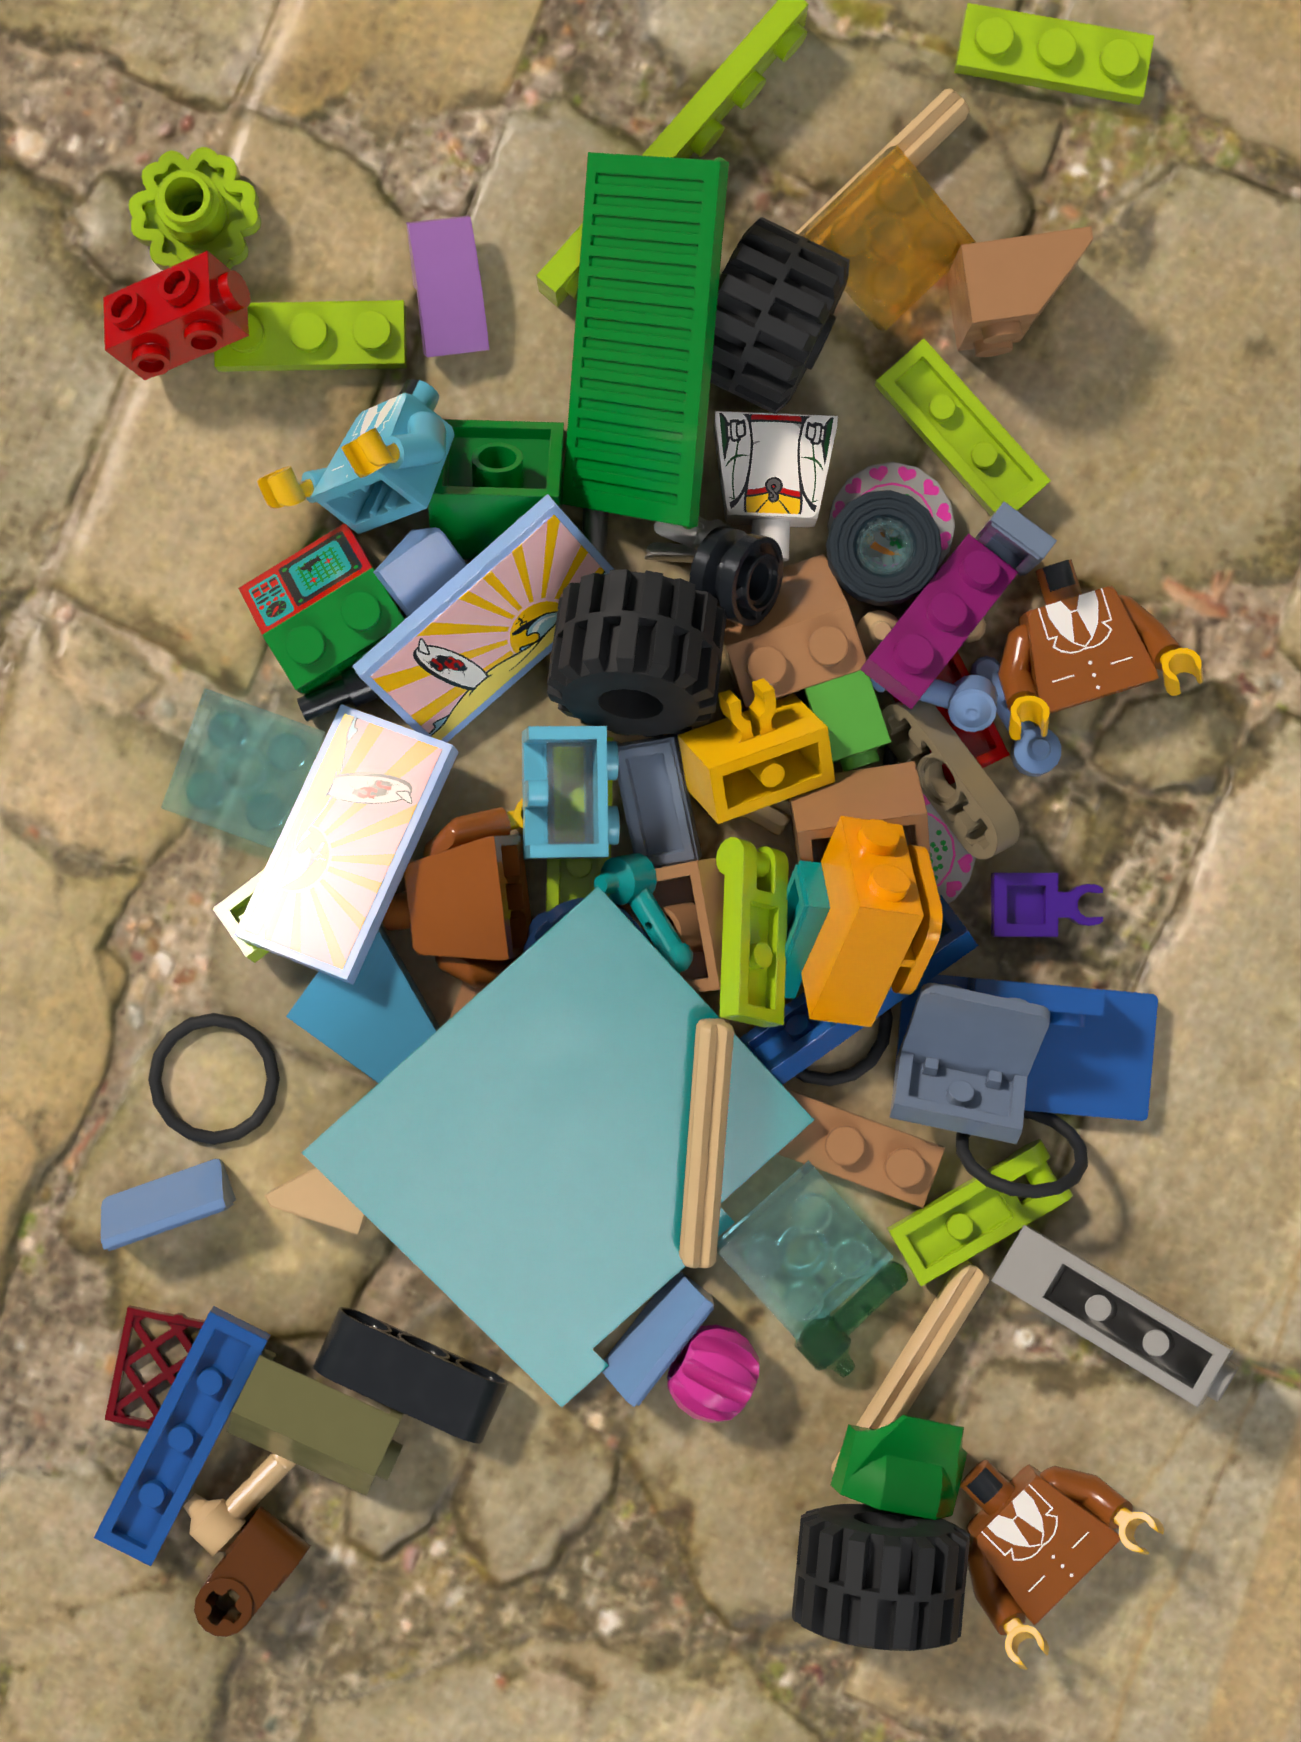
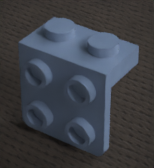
M924 984L919 991L898 1052L889 1118L1017 1144L1023 1130L1027 1077L1049 1027V1009L1020 998H1004L970 991L953 984Z

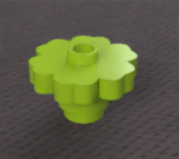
M200 147L187 160L181 153L170 150L161 155L158 162H153L143 169L141 177L146 190L134 194L128 204L132 216L131 231L141 244L150 247L151 259L160 270L170 268L207 250L230 270L233 265L240 264L248 257L249 250L244 237L253 235L261 228V217L258 212L259 197L250 183L240 180L239 168L231 157L218 155L208 147ZM199 208L195 213L189 215L192 210Z

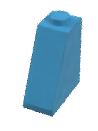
M382 924L354 985L318 971L286 1016L377 1083L383 1080L440 1028Z

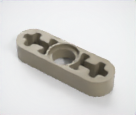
M919 700L912 709L908 708L901 701L887 706L882 711V716L891 740L888 747L900 763L915 761L923 794L965 850L978 859H989L1015 845L1020 834L1019 821L1015 811L936 706ZM942 763L946 764L951 770L956 782V790L946 780Z

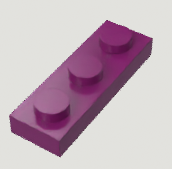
M968 533L860 670L908 708L912 709L1015 578L1018 571Z

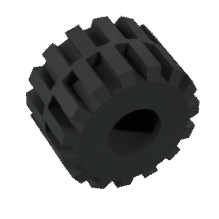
M760 217L743 234L719 279L710 383L773 414H777L791 400L807 368L810 370L813 368L837 318L833 314L848 281L850 260L768 219Z
M628 569L610 570V574L592 573L582 576L580 583H570L563 590L562 597L559 598L547 680V694L550 701L558 703V709L565 715L581 719L582 724L587 726H607L608 731L627 736L663 737V734H682L691 731L692 726L705 725L711 720V714L716 712L727 618L725 610L717 607L718 600L709 592L695 590V584L681 578L672 579L665 577L663 573L647 570L645 573L631 572Z
M837 1504L806 1511V1514L801 1515L792 1618L795 1622L801 1624V1627L822 1637L863 1648L889 1651H917L953 1644L961 1637L970 1534L942 1518L933 1520L880 1510L866 1504Z

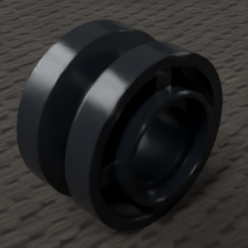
M720 526L710 531L699 545L692 562L689 582L695 584V590L706 591L718 600L717 607L725 610L729 621L745 626H753L760 623L768 615L779 595L784 568L782 551L779 544L771 537L755 533L746 534L739 529Z

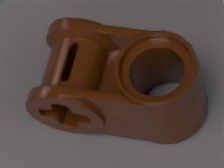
M260 1506L244 1525L242 1532L224 1552L226 1553L225 1556L210 1573L195 1599L194 1608L197 1622L206 1632L214 1636L228 1637L237 1634L249 1623L273 1591L276 1592L286 1581L311 1545ZM231 1589L239 1595V1598L235 1605L232 1604L226 1611L218 1608L216 1602L220 1595L223 1596Z

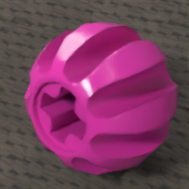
M717 1324L700 1326L670 1365L667 1375L668 1390L677 1406L693 1419L709 1423L729 1421L744 1409L753 1394L760 1372L759 1357L750 1342L736 1330Z

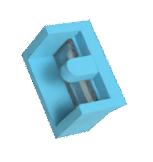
M528 726L522 731L524 860L609 857V845L618 844L620 828L618 807L608 806V780H617L618 746L616 741H607V726Z

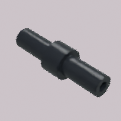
M350 668L341 672V680L299 697L297 702L305 720L308 722L338 709L341 704L348 705L353 702L357 708L380 697L358 676L354 668Z

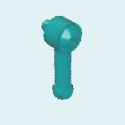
M632 853L608 859L602 866L600 875L595 878L594 887H599L616 905L629 903L658 952L678 973L687 970L693 961V952L688 944L682 942L653 895L657 877L652 862L641 853Z

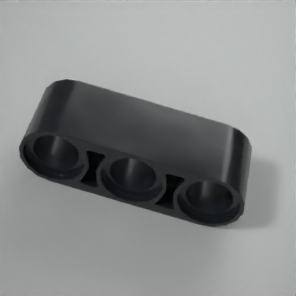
M346 1307L338 1309L313 1365L316 1372L339 1385L452 1436L478 1444L483 1442L508 1386V1382L503 1377L483 1366L372 1316Z

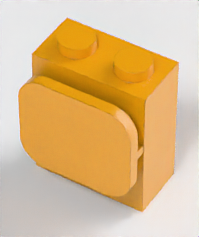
M840 815L821 860L830 910L801 975L809 1019L872 1027L890 987L895 993L907 995L912 994L916 990L940 938L943 918L942 905L928 850L923 846H907L903 825L888 823L879 819L867 820Z

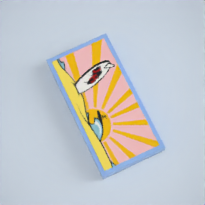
M547 494L357 661L353 668L358 676L414 731L447 743L552 651L559 598L562 597L563 590L570 583H580L582 576L592 573L610 574V570L615 569Z
M341 704L234 935L241 941L354 985L459 753L452 744Z

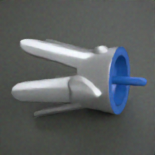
M699 516L698 527L685 529L680 525L656 521L654 530L657 534L681 544L652 543L647 547L648 554H646L644 559L692 563L695 553L706 535L717 527H731V524H725L719 519L708 521Z

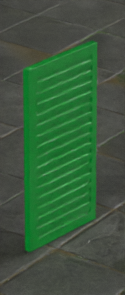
M588 152L562 504L680 525L685 529L698 527L729 162L724 158L717 157L714 160Z

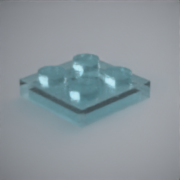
M204 688L161 808L274 849L327 733Z
M809 1160L718 1239L717 1253L797 1341L801 1340L893 1258L889 1250Z

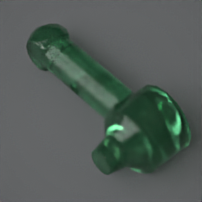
M895 1261L885 1263L879 1268L878 1273L834 1315L825 1314L810 1320L804 1325L794 1345L815 1370H833L841 1377H846L855 1369V1363L849 1355L851 1337L849 1335L895 1291L901 1290L907 1284L908 1276L904 1266Z

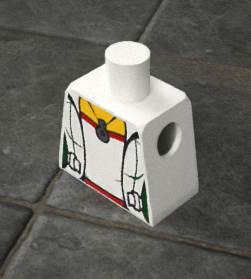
M715 411L714 440L725 521L727 524L752 525V533L773 538L780 546L783 561L789 560L790 527H814L817 521L834 444L838 416Z

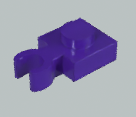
M991 873V936L1058 937V918H1067L1073 923L1082 926L1098 925L1103 922V917H1085L1078 909V900L1085 893H1103V888L1095 884L1077 885L1067 892H1058V873Z

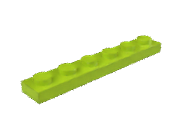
M778 0L642 156L688 159L694 152L699 157L704 156L722 135L725 127L720 122L735 105L741 110L745 109L765 85L766 78L762 74L777 57L782 62H786L804 42L808 31L803 27L806 23L809 4L805 0ZM583 223L536 275L539 292L557 308L568 295L575 300L577 299Z

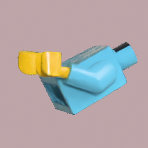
M407 380L398 396L364 410L356 417L327 468L304 472L300 483L291 466L280 468L259 478L257 483L267 505L270 508L277 509L284 506L297 505L305 499L310 503L317 502L358 534L427 509L455 435L452 426L434 412L439 401L438 392L431 385L421 380Z

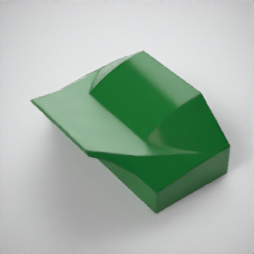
M902 1415L891 1424L878 1429L848 1424L830 1486L842 1496L880 1510L933 1520L952 1516L968 1454L962 1448L964 1427Z

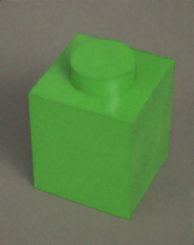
M860 670L805 688L802 693L805 705L828 726L833 764L840 762L843 772L880 761L877 749L886 747L891 743L869 676Z

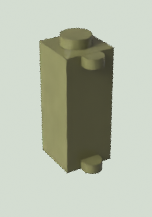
M265 1348L262 1355L259 1356L231 1412L227 1432L366 1496L375 1476L387 1481L403 1447L402 1444L392 1439L404 1413L392 1408L390 1414L278 1364L274 1362L277 1353Z

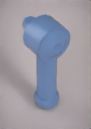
M980 657L972 664L970 674L983 676L989 679L996 687L998 694L996 712L1009 732L1010 711L1008 710L998 677L1000 663L993 657ZM1031 721L1022 722L1020 740H1014L1011 747L1013 765L1020 773L1027 776L1038 777L1044 775L1059 762L1061 757L1060 741L1051 730L1048 729L1047 736L1042 737L1040 727H1035Z
M968 675L960 678L954 684L935 679L919 701L948 709L950 720L956 727L964 731L976 732L990 726L995 719L998 694L996 687L989 679L980 675ZM871 679L874 690L884 692L885 689Z

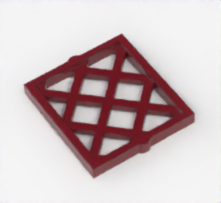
M129 1305L126 1311L105 1420L150 1429L160 1408L149 1393V1390L166 1379L172 1386L176 1378L175 1373L180 1370L187 1357L185 1356L172 1366H169L157 1347L176 1335L186 1352L189 1353L193 1344L184 1332V1329L189 1326L201 1329L205 1320L190 1318L184 1313L171 1314ZM144 1318L165 1321L171 1329L152 1340L140 1321ZM134 1329L145 1346L127 1357ZM150 1353L162 1372L144 1384L132 1367V1364ZM125 1372L136 1390L119 1400ZM141 1396L153 1416L149 1419L126 1415L122 1408Z

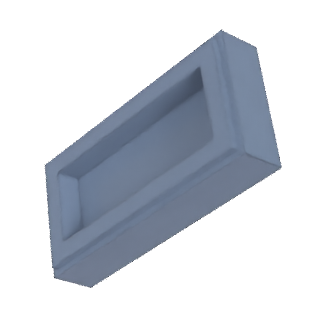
M1006 502L1001 504L975 537L976 540L1018 571L1019 576H1026L1038 565L1057 541Z
M677 734L617 743L619 758L617 778L633 853H641L647 856L654 868L700 860L702 853L691 799L686 786Z

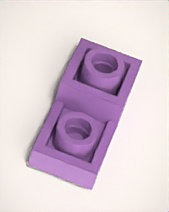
M460 216L406 222L413 286L417 290L424 355L426 357L489 350L482 284L471 217Z

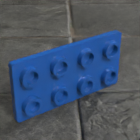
M939 974L927 982L953 984L966 990L1004 998H1020L1049 1009V1027L1027 1077L1025 1111L1144 1121L1148 1118L1158 1007L1156 995ZM921 987L901 1000L895 1071L898 1052Z

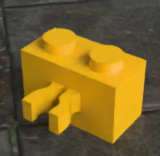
M764 678L752 682L755 697L749 706V710L741 711V700L731 690L718 694L720 707L727 718L678 735L687 790L717 824L835 782L828 726L795 694L776 700L775 689Z

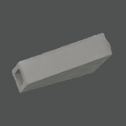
M1023 1226L991 1280L1196 1407L1202 1405L1207 1396L1218 1402L1239 1369L1237 1365L1228 1361L1235 1348L1029 1226Z

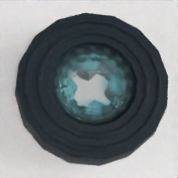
M892 490L867 492L848 502L833 520L826 542L828 567L835 576L839 586L856 600L875 606L901 604L920 594L936 574L942 554L940 530L929 510L912 496ZM876 532H883L888 541L898 539L901 545V549H898L892 555V565L884 566L880 557L870 558L866 553L867 548L871 547L875 542L874 534Z

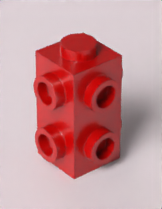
M207 250L103 297L105 351L143 380L165 374L175 367L203 355L216 352L224 346L249 336L247 307L250 305L251 298L248 286L237 271L230 270Z

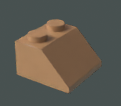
M1092 226L961 245L946 277L957 351L974 349L976 357H992L1011 352L1013 350V343H1018L1022 340L1093 240Z
M825 554L783 568V579L777 600L771 611L760 623L753 626H745L731 622L726 618L723 654L737 697L741 700L742 712L749 710V706L754 700L753 681L764 678L775 689L776 700L793 694L796 696L802 695L805 688L860 671L867 661L850 608L835 576L828 567Z
M915 761L834 773L835 782L789 798L797 863L799 860L821 862L840 815L867 820L879 819L888 823L903 825L907 846L926 847L930 856L928 813Z
M716 858L655 869L657 883L653 895L682 942L688 944L693 952V961L690 967L679 974L696 993L720 990L725 875L719 871ZM629 903L621 905L646 933ZM646 933V935H647V937H648V939H649V942L654 946V944H653V942L651 941L650 937H649L648 934Z

